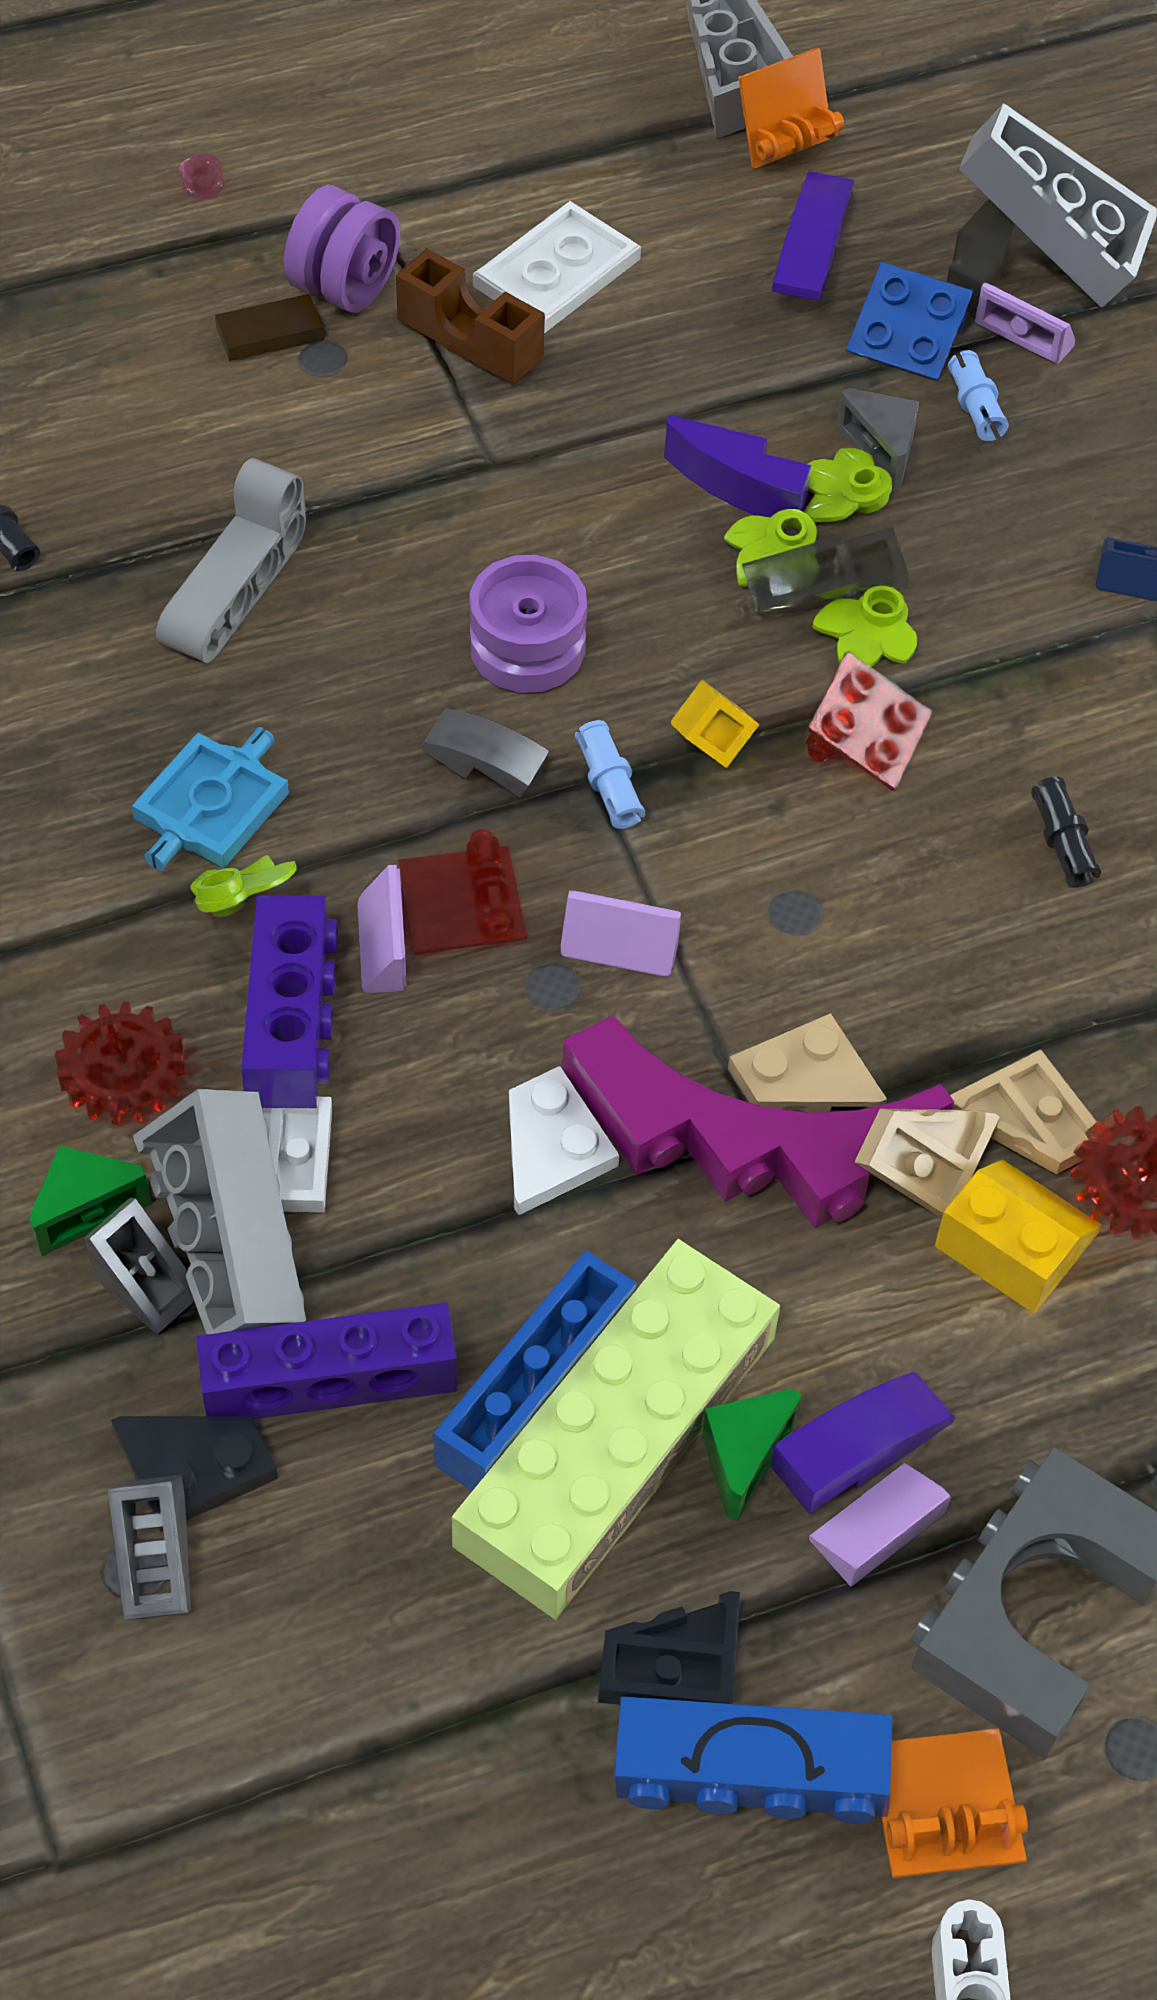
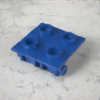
M881 262L846 352L938 381L957 332H962L968 318L966 309L973 291Z

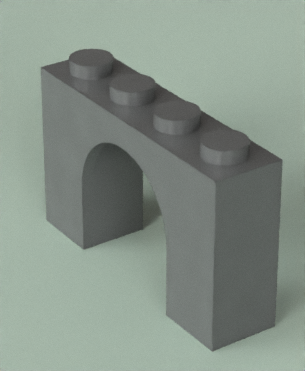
M1053 1447L1041 1466L1033 1461L1029 1462L1011 1492L1019 1497L1011 1511L1007 1514L997 1509L978 1540L986 1546L975 1563L967 1558L961 1561L945 1588V1591L952 1595L951 1599L941 1613L930 1608L910 1639L912 1643L918 1646L911 1666L913 1671L1045 1759L1077 1712L1091 1684L1030 1645L1016 1632L1003 1608L1001 1582L1011 1571L1024 1563L1052 1558L1070 1561L1088 1569L1142 1605L1146 1604L1157 1587V1512Z

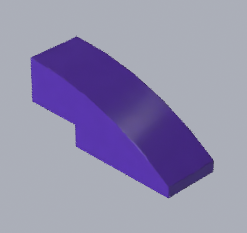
M669 415L666 423L664 458L695 484L726 503L755 516L772 517L775 513L785 509L804 510L807 502L812 465L766 454L767 438Z
M914 1371L889 1380L843 1402L774 1445L770 1467L805 1510L811 1514L851 1485L857 1490L951 1425L955 1417Z

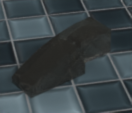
M990 199L958 231L953 262L949 267L947 283L973 291L966 312H968V317L974 320L976 318L982 285L986 282L997 288L1001 282L1014 228V222Z
M893 527L845 540L844 534L742 564L757 615L783 614L824 608L832 601L841 598L859 600L868 589L875 586H889L898 591L907 588L909 576Z

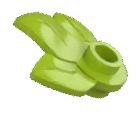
M841 448L836 453L834 461L819 459L807 463L812 465L808 491L815 495L804 512L814 522L843 520L854 511L860 513L875 512L883 508L889 500V495L892 491L891 476L885 469L875 466L873 457L864 450Z
M785 509L775 513L772 517L748 516L734 523L724 536V540L729 545L741 550L736 564L737 581L740 587L760 584L778 577L785 591L793 599L797 600L811 588L817 577L819 563L812 550L816 542L817 528L813 519L803 511ZM794 528L799 530L800 533L795 536H788L782 530Z
M889 586L872 587L859 600L836 599L820 610L813 621V629L839 639L837 643V659L842 668L848 671L868 670L876 665L883 656L894 662L905 664L912 657L917 646L916 632L906 622L908 608L904 598L899 591Z
M266 855L240 871L236 868L206 870L191 884V891L196 895L195 902L200 911L212 912L215 917H223L242 909L245 905L244 900L250 895L266 891L288 880L295 873L297 866L295 861L275 866L271 858Z

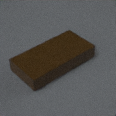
M310 294L215 315L216 328L229 361L324 340L323 325Z

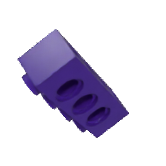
M257 895L241 1071L243 1091L258 1092L262 1108H317L318 1084H329L330 1051L329 1049H321V1040H332L333 1012L332 1004H323L324 996L335 995V962L326 961L327 954H337L338 923L337 919H327L326 896Z
M448 1302L196 1336L201 1390L206 1416H251L252 1419L457 1392L456 1354Z

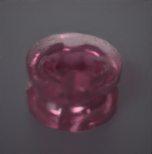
M197 154L188 157L181 163L179 171L182 187L188 196L196 199H208L219 195L223 190L225 183L222 175V166L216 157L209 154Z

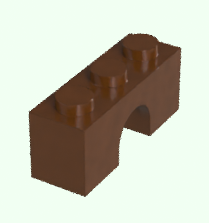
M428 248L396 275L398 320L513 385L544 357L545 313L506 291L486 309H483L474 301L467 289L466 269Z

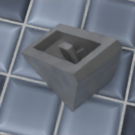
M852 388L841 391L836 428L854 448L869 453L873 457L875 466L885 469L890 474L892 492L901 488L914 437L919 401Z
M129 1198L84 1237L94 1279L153 1332L159 1333L194 1302L185 1277L187 1269L135 1198Z

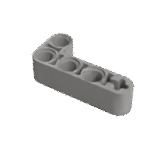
M250 458L243 464L235 481L233 496L236 516L166 605L156 629L158 643L206 663L211 662L218 655L298 547L305 530L306 515L302 478L255 458Z

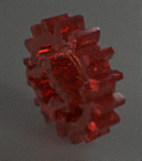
M123 1001L119 1013L111 1014L107 1006L102 1004L99 1005L98 1009L99 1018L92 1021L83 1014L77 1017L79 1033L64 1030L62 1039L65 1049L56 1050L55 1052L59 1085L61 1091H67L70 1105L74 1109L84 1104L86 1105L89 1119L94 1121L103 1111L110 1113L112 1125H118L122 1119V1114L131 1112L134 1119L140 1122L143 1121L144 1107L150 1105L160 1112L165 1109L163 1092L178 1095L180 1091L178 1076L186 1075L182 1038L180 1034H173L172 1023L168 1017L155 1022L153 1007L147 1005L136 1015L132 1014L130 1003ZM114 1055H119L122 1064L125 1063L127 1071H123L120 1062H116Z
M1140 1106L1134 1107L1126 1114L1125 1118L1117 1109L1103 1118L1104 1124L1097 1121L1085 1131L1089 1140L1082 1141L1075 1147L1073 1152L1079 1158L1085 1160V1162L1080 1163L1071 1170V1177L1085 1180L1086 1187L1077 1193L1076 1197L1078 1201L1089 1199L1094 1201L1096 1206L1089 1216L1093 1221L1106 1214L1111 1218L1110 1233L1117 1234L1127 1225H1130L1133 1239H1141L1150 1232V1228L1157 1235V1208L1140 1209L1141 1203L1146 1200L1154 1203L1157 1202V1114L1150 1118L1149 1121H1146L1145 1114ZM1136 1137L1134 1143L1130 1146L1121 1142L1116 1146L1110 1144L1118 1138Z

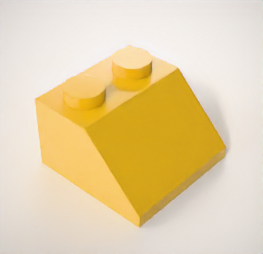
M1002 1159L979 1169L944 1210L934 1246L1035 1314L1100 1232L1102 1224Z

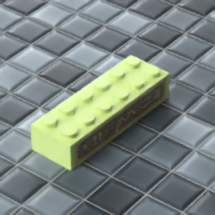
M677 1239L453 1514V1548L556 1620L702 1433L705 1408L724 1404L774 1340L780 1305Z

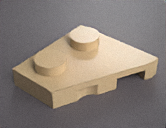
M831 1013L729 1057L728 1070L748 1102L762 1107L799 1110L809 1113L831 1112L832 1106L870 1108L886 1104L887 1098Z
M1041 1049L950 1095L954 1100L952 1110H981L993 1112L1000 1116L990 1138L1055 1174L1104 1150L1109 1138Z
M880 1108L855 1163L935 1215L942 1217L944 1210L972 1178L1000 1116L993 1112L981 1110Z

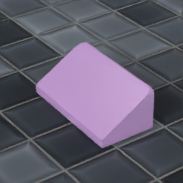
M986 282L982 285L975 323L1056 364H1059L1074 347L1075 338L1070 324Z
M388 865L361 894L357 903L362 989L366 993L404 991V987H407L400 869H397V865Z
M569 890L561 939V955L567 958L667 977L672 972L678 948L681 912Z
M904 1463L809 1536V1540L849 1586L852 1587L946 1514L951 1496L943 1487Z

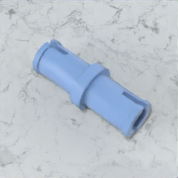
M970 350L962 351L960 354L966 367H961L956 355L948 363V370L959 389L958 402L962 410L970 414L978 437L984 441L996 440L990 424H995L1000 437L1006 433L1009 426L1007 418L1003 415L997 402L999 395L997 387L990 378H986L978 355Z
M601 720L588 722L579 728L580 732L575 733V740L579 744L590 769L588 773L589 783L592 789L600 792L612 826L617 829L632 827L641 821L640 817L645 816V809L640 804L630 781L632 769L628 761L619 756L609 733L607 723Z

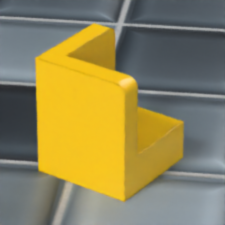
M704 680L700 681L671 720V724L687 740L726 768L760 725L743 709Z

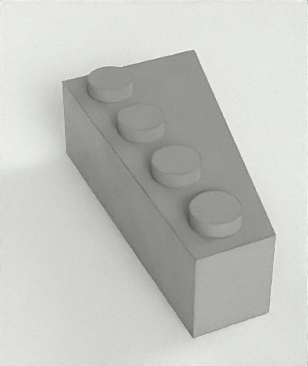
M197 1089L134 1134L133 1138L140 1154H150L156 1171H153L148 1179L155 1197L166 1198L174 1218L172 1224L167 1228L174 1248L186 1251L191 1263L185 1277L207 1334L304 1322L306 1321L304 1297L299 1288L292 1255L291 1236L287 1231L279 1193V1179L275 1174L268 1140V1126L263 1117L259 1093Z

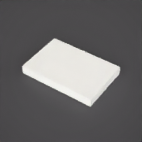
M569 201L474 272L473 287L494 301L506 291L544 312V333H546L641 259V246Z

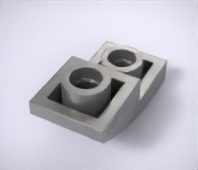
M446 708L420 747V749L466 779L475 767L518 797H521L549 752L527 737L496 722L473 714Z

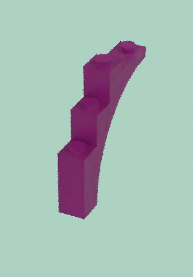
M614 1015L563 1040L562 1070L636 1175L653 1166L662 1168L673 1163L687 1149L725 1202L743 1192L746 1195H750L760 1191L775 1175L814 1229L832 1219L836 1222L844 1221L854 1215L864 1204L869 1177L876 1176L856 1164L855 1160L880 1108L952 1110L954 1105L952 1097L939 1084L901 1101L856 1111L809 1113L762 1107L719 1094L677 1073L642 1047Z

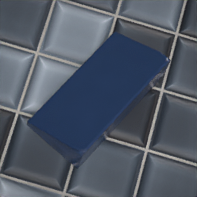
M1109 537L1107 539L1104 538L1095 583L1096 588L1157 601V547Z

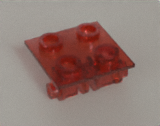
M847 651L807 728V731L810 732L806 740L807 753L813 760L818 762H824L828 758L840 753L887 788L895 791L932 711Z
M486 829L474 831L470 835L466 851L398 860L415 955L527 940L509 846L500 847L499 840L492 836L491 831Z

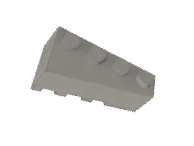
M685 0L716 139L746 128L738 77L793 57L757 0Z
M1003 103L972 136L959 170L1102 308L1135 279L1157 218V208Z

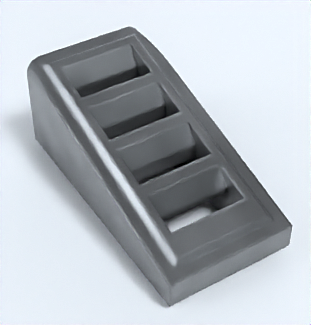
M182 1475L126 1481L109 1488L108 1496L124 1620L189 1612L191 1610L186 1508ZM160 1500L161 1511L136 1514V1502ZM163 1526L164 1538L137 1541V1529ZM166 1553L168 1565L139 1568V1556ZM170 1580L171 1592L140 1595V1583Z

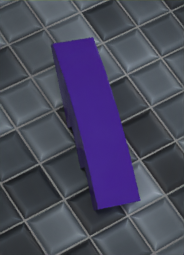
M808 171L784 241L773 280L772 292L820 301L833 267L835 250L842 234L845 213L852 198L854 179Z

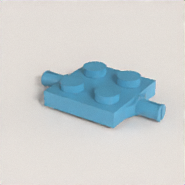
M257 727L248 740L238 748L219 744L197 733L132 805L134 819L162 835L154 846L144 854L145 860L151 867L154 868L156 865L158 871L164 870L165 866L180 849L193 851L218 866L225 868L289 794L288 780L265 769L259 762V759L275 744V739L268 730L264 732L262 727Z

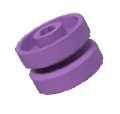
M330 184L320 187L304 202L293 221L285 246L283 258L284 275L290 285L312 295H323L328 303L348 312L358 313L367 308L376 299L391 274L400 243V222L394 212L368 201L361 202L357 195Z
M515 555L492 563L477 576L470 591L471 659L480 674L500 688L519 693L544 692L560 686L578 672L586 649L587 597L585 586L573 570L558 560L539 555Z

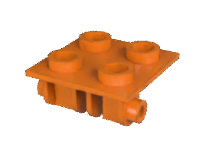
M819 47L738 77L753 169L838 136L840 130L844 129V119L841 113L838 111L832 112L828 109L821 50Z
M999 1728L892 1741L887 1817L881 1816L892 1879L1027 1862L1021 1834L1027 1833L1028 1830L1027 1815L1022 1804L1015 1805Z

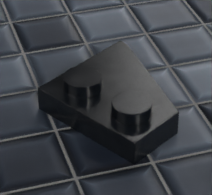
M119 1416L111 1420L113 1431L136 1480L182 1475L186 1520L278 1479L277 1469L251 1416ZM160 1500L146 1501L151 1512L161 1511ZM163 1526L158 1527L160 1532H162Z
M729 1591L720 1594L717 1604L689 1613H685L683 1606L659 1613L649 1622L639 1623L634 1621L605 1630L598 1703L620 1705L621 1697L733 1704L740 1592Z

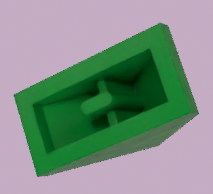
M59 1145L29 1216L36 1247L41 1256L88 1235L129 1198H135L142 1208L152 1205L147 1177L141 1165Z
M787 1389L705 1408L701 1436L725 1514L733 1520L738 1521L769 1469L774 1445L786 1438L796 1424L802 1394Z

